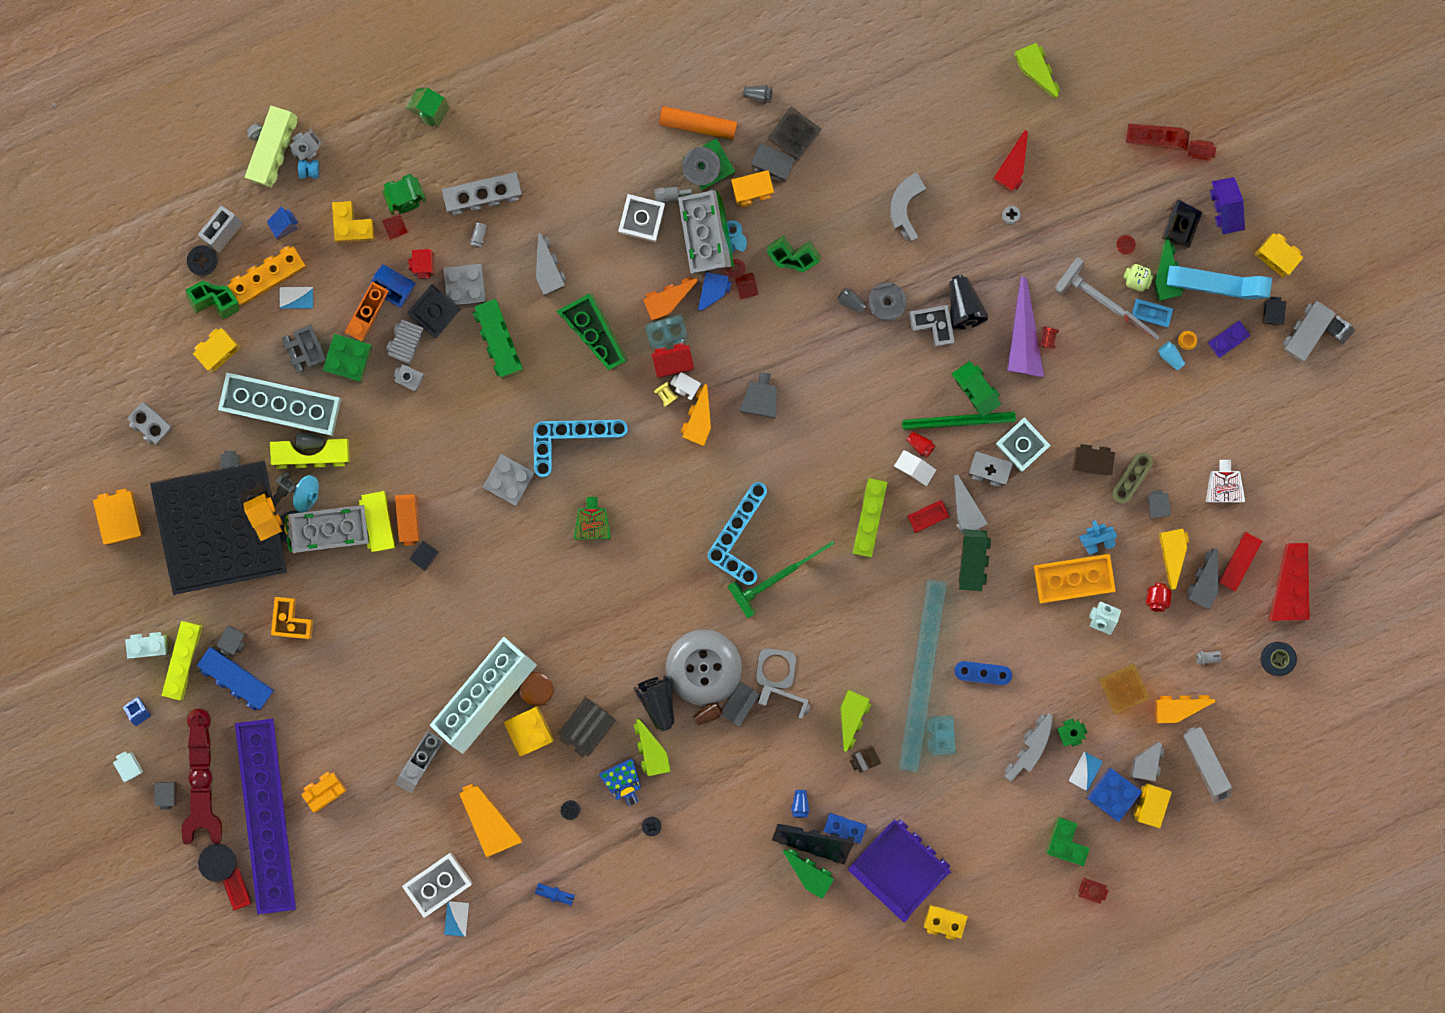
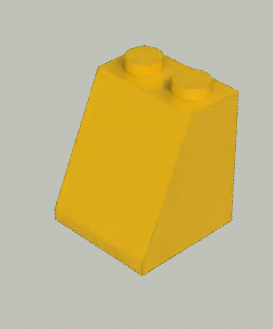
M539 706L504 722L519 756H523L554 741Z

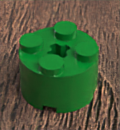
M412 174L403 176L400 181H390L384 184L385 189L382 193L392 215H395L394 211H399V214L412 211L420 207L419 202H426L420 182Z

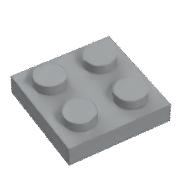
M482 264L443 268L446 297L456 306L486 302Z
M501 454L483 488L517 506L535 472Z

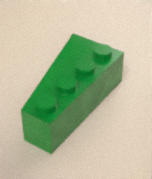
M497 299L475 306L476 311L473 312L476 323L480 322L482 329L479 331L483 341L487 340L489 347L486 349L490 359L494 358L496 365L493 368L497 377L500 376L502 379L524 372Z

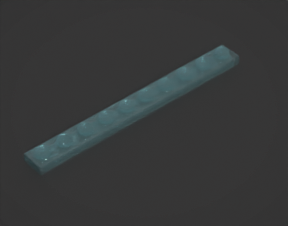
M927 579L899 769L918 772L947 583L944 581Z

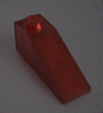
M1128 124L1126 143L1187 151L1190 132L1179 127Z

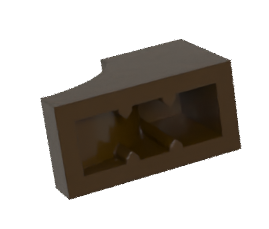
M872 745L852 754V759L849 760L854 771L858 769L859 773L881 764Z

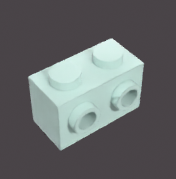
M161 632L149 633L150 637L142 638V634L130 635V639H125L127 659L168 655L167 635L161 636Z

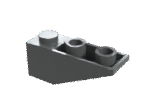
M1217 548L1207 551L1203 559L1206 561L1203 568H1198L1195 574L1197 579L1194 585L1190 584L1186 592L1189 601L1208 610L1218 594Z

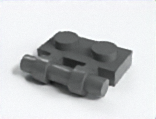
M312 325L293 332L296 340L291 341L289 335L282 337L283 347L288 352L291 358V366H294L297 373L304 370L301 365L302 362L306 361L310 368L326 361ZM298 345L303 353L300 357H298L294 348Z

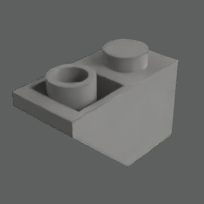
M1155 742L1134 757L1131 777L1155 781L1156 777L1159 778L1161 766H1158L1159 758L1162 759L1164 754V747H1161L1162 743Z

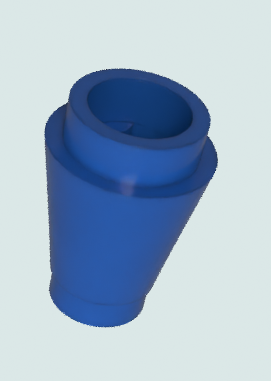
M795 790L791 808L792 817L808 818L810 811L807 790Z

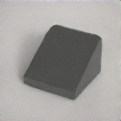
M1338 315L1325 329L1341 344H1344L1355 331L1351 324Z

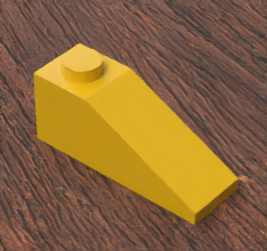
M1184 529L1159 533L1170 590L1177 587L1187 550L1186 543H1189L1188 533L1184 532Z

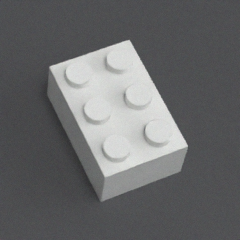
M450 852L402 887L425 918L467 889L473 882L453 853Z

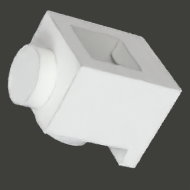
M682 372L679 376L675 374L670 383L676 388L675 392L684 397L686 394L690 395L688 399L691 401L701 383Z

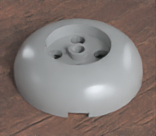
M694 630L681 636L671 647L666 659V676L671 677L672 690L684 701L698 706H706L714 702L717 704L728 698L737 688L742 675V660L738 649L728 637L713 630ZM701 650H705L707 652L706 658L699 657V652ZM715 663L721 664L722 668L720 671L713 669ZM689 664H692L695 668L692 673L686 671V667ZM702 664L707 665L708 669L706 671L700 670ZM703 677L709 680V683L705 686L700 682Z

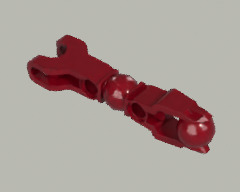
M201 708L193 709L187 716V725L190 728L188 741L190 769H192L188 780L192 787L190 788L191 813L182 824V841L184 845H189L193 842L195 829L199 827L206 828L210 832L212 843L220 844L222 841V821L212 810V791L210 785L213 776L209 770L211 768V739L208 729L211 724V717L206 710Z

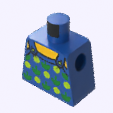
M633 758L599 773V776L616 800L624 797L628 806L639 802L634 791L641 789Z

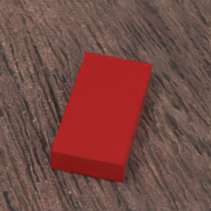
M940 500L907 517L914 532L917 533L950 516L943 501Z
M236 868L233 875L223 881L233 911L252 904L240 869Z

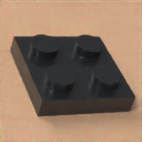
M432 284L407 314L436 339L461 309Z

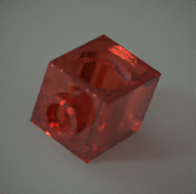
M1083 877L1077 895L1101 904L1102 900L1105 901L1108 890L1105 884ZM1090 887H1098L1099 892L1096 896L1089 895Z

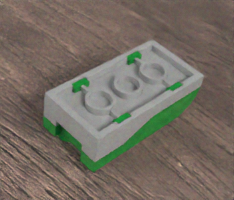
M712 190L679 197L690 273L700 274L710 270L734 267L726 213L719 192Z
M364 505L294 513L285 516V527L288 532L287 544L289 551L292 553L369 543Z

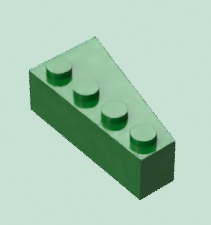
M428 87L417 88L406 106L408 110L419 115L421 120H423L422 122L430 127H433V125L439 127L450 108L445 97Z
M589 293L556 311L608 370H614L629 362L594 294Z

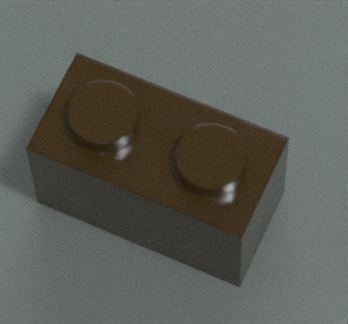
M1081 444L1080 447L1075 448L1072 471L1111 476L1113 474L1115 452H1111V448L1099 447V450L1092 449V445Z

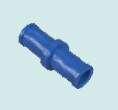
M538 883L535 895L549 898L552 902L558 901L572 906L575 894L561 891L558 887L552 888Z

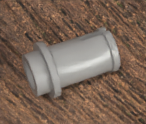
M475 223L472 239L469 240L471 246L481 248L484 245L483 239L487 225Z
M1200 651V653H1196L1197 664L1204 666L1207 663H1221V657H1219L1221 653L1220 651Z

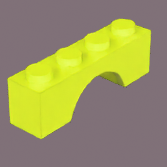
M327 440L325 447L319 453L311 456H305L297 452L290 441L270 442L271 465L276 466V469H287V465H295V468H307V464H314V467L318 468L326 467L327 463H333V467H343L345 463H350L349 440Z
M181 621L161 696L176 700L184 699L189 669L200 639L202 625Z

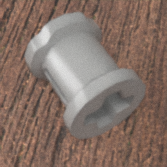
M1008 206L1002 213V219L1006 224H1014L1020 218V210L1015 206ZM1010 210L1013 214H1016V216L1013 217V220H1010V217L1006 216V214H1008Z

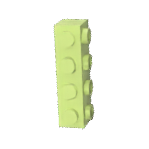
M270 106L245 175L246 179L272 188L278 177L279 166L284 161V153L290 144V136L292 130L297 125L298 116L290 111Z

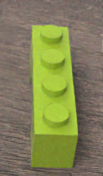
M871 478L867 480L852 554L872 557L887 482Z

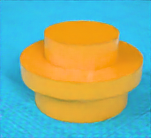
M1184 331L1178 337V344L1184 350H1191L1197 344V336L1191 331Z

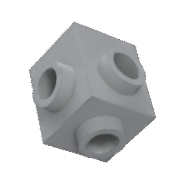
M310 128L303 134L300 131L293 136V141L289 146L291 147L292 154L296 158L299 157L302 161L304 158L309 160L317 154L316 150L320 148L322 143Z

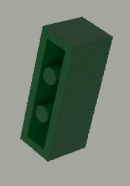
M964 529L958 582L959 590L982 591L983 585L987 583V574L984 573V569L989 565V556H986V551L991 547V538H988L987 531Z

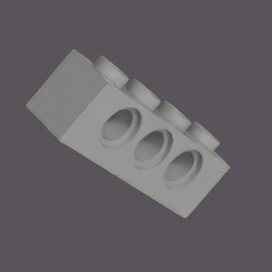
M517 172L442 189L447 213H452V216L462 214L463 210L466 209L471 211L482 209L481 206L489 204V207L498 206L500 201L508 200V203L515 202L522 196ZM503 185L506 187L507 190L504 195L496 193L498 186ZM486 190L488 192L487 198L479 199L477 197L478 192ZM462 194L469 196V201L466 204L459 202V197Z

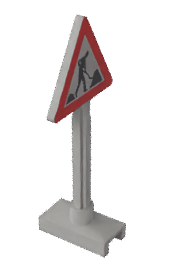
M1077 257L1055 286V291L1060 295H1063L1070 284L1080 288L1117 315L1124 317L1127 323L1156 340L1159 339L1156 333L1130 312L1124 311L1119 305L1083 281L1084 279L1078 275L1084 266V261Z

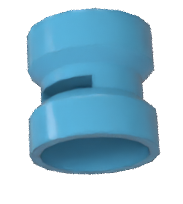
M299 160V179H306V177L319 179V160H312L311 162Z

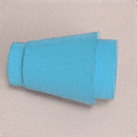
M1170 341L1158 350L1159 356L1176 370L1185 365L1175 344H1171Z

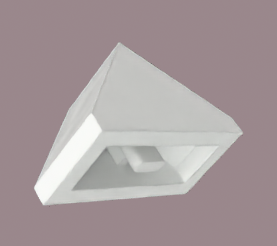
M905 450L894 465V467L925 486L928 485L936 472L935 468Z

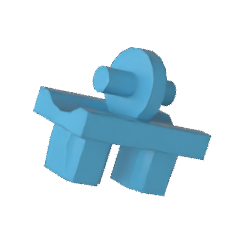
M1096 520L1092 521L1091 528L1086 529L1087 534L1079 536L1088 554L1096 553L1098 551L1097 543L1100 542L1104 543L1105 549L1115 547V538L1117 537L1112 526L1106 528L1105 524L1097 525Z

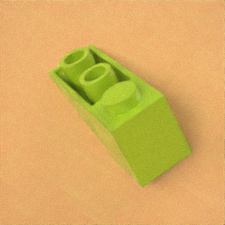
M1037 43L1015 51L1014 56L1021 72L1054 99L1058 98L1060 89L1057 82H1053L1050 76L1053 74L1049 64H1045L1043 59L1045 53L1042 46L1038 47Z
M847 690L840 706L843 750L845 752L848 749L852 750L856 741L853 738L856 731L860 732L863 725L861 718L863 714L868 713L871 704L868 703L869 698Z
M637 719L634 729L636 735H640L641 742H638L639 754L643 753L645 761H641L643 773L647 772L648 776L670 772L666 750L641 719Z

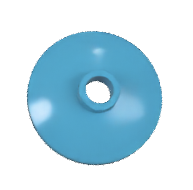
M305 476L295 488L293 505L298 512L309 511L317 500L319 483L314 476Z

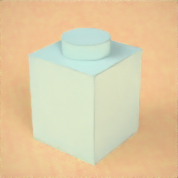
M125 751L117 755V760L113 762L124 782L143 773L133 752L127 754Z

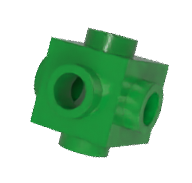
M1074 718L1063 721L1064 725L1056 728L1064 747L1070 744L1072 747L1078 746L1083 743V739H1086L1085 734H1087L1085 724L1080 723L1079 720L1074 721ZM1072 729L1075 730V734L1073 736H1071L1070 731Z

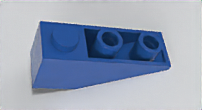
M280 207L267 221L277 240L298 229L296 226L298 221L295 215L289 209L285 210L283 207Z

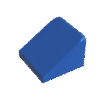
M139 696L123 706L126 715L135 726L151 716Z

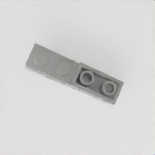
M1050 713L1042 714L1036 721L1038 725L1033 730L1030 728L1023 736L1025 738L1023 743L1028 748H1023L1017 755L1019 759L1014 764L1011 762L1004 770L1006 772L1004 777L1010 782L1022 768L1030 772L1042 755L1052 725V715Z

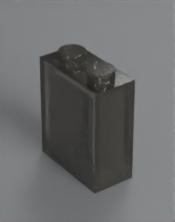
M585 697L558 732L560 735L559 740L567 746L570 743L576 747L574 751L580 756L584 757L586 755L589 757L616 719L588 697Z

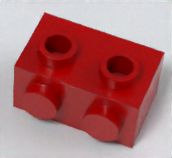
M431 249L412 250V258L408 259L409 270L419 279H430L431 275H435L434 252Z

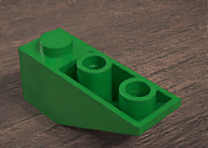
M1169 239L1163 243L1154 280L1158 302L1180 297L1183 295L1182 292L1185 291L1183 288L1166 285L1169 266H1179L1178 262L1174 261L1173 254H1175V248Z
M791 848L788 851L784 849V855L805 889L823 899L834 881V878L831 877L833 873L825 868L819 870L814 867L815 862L808 858L805 860L799 858V853Z

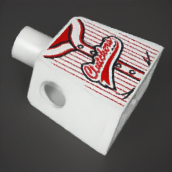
M1219 460V471H1212L1210 473L1206 502H1245L1240 471H1231V460Z

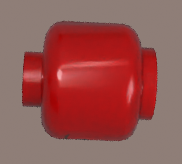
M1155 583L1154 586H1150L1147 589L1146 605L1150 607L1151 611L1164 612L1171 605L1172 591L1164 583Z

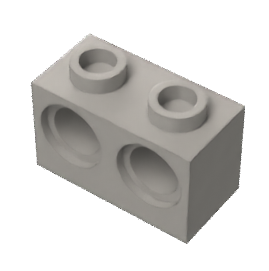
M141 402L127 418L131 422L129 426L136 432L140 430L145 434L143 438L151 445L153 443L159 445L173 429L168 422L145 402ZM144 413L147 418L143 424H140L137 420L138 415ZM159 426L161 433L155 437L152 435V428Z

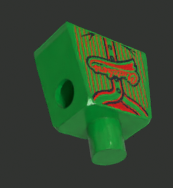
M586 497V508H578L574 533L575 540L611 539L606 508H598V497Z

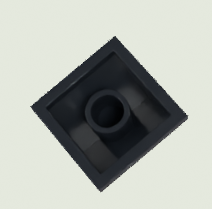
M1176 200L1161 238L1169 239L1170 242L1190 248L1202 212L1181 200Z

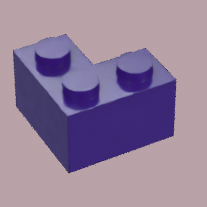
M1235 177L1212 181L1210 198L1211 201H1215L1214 207L1216 213H1218V216H1215L1217 228L1220 227L1222 234L1245 230L1244 200Z

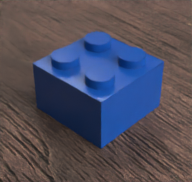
M1109 767L1086 798L1117 822H1120L1142 791Z

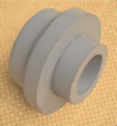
M257 123L249 127L247 130L249 140L258 141L263 126Z

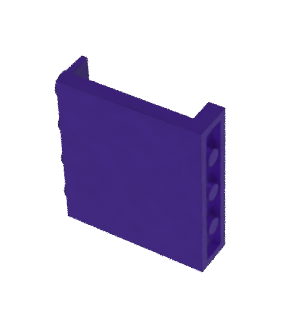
M893 819L848 867V871L905 923L913 911L951 871L949 870L950 865L943 858L939 861L934 856L936 852L929 845L925 848L920 843L922 839L915 832L911 834L906 830L909 827L901 819L899 821Z

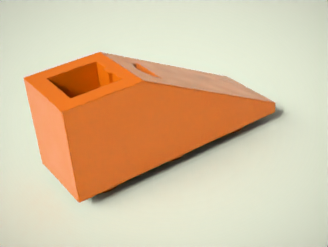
M692 277L681 280L682 284L678 286L671 284L664 287V291L660 293L653 291L646 294V298L643 301L651 321L653 322L670 315L698 283L697 278L692 279Z
M371 282L345 333L360 341H365L389 290Z

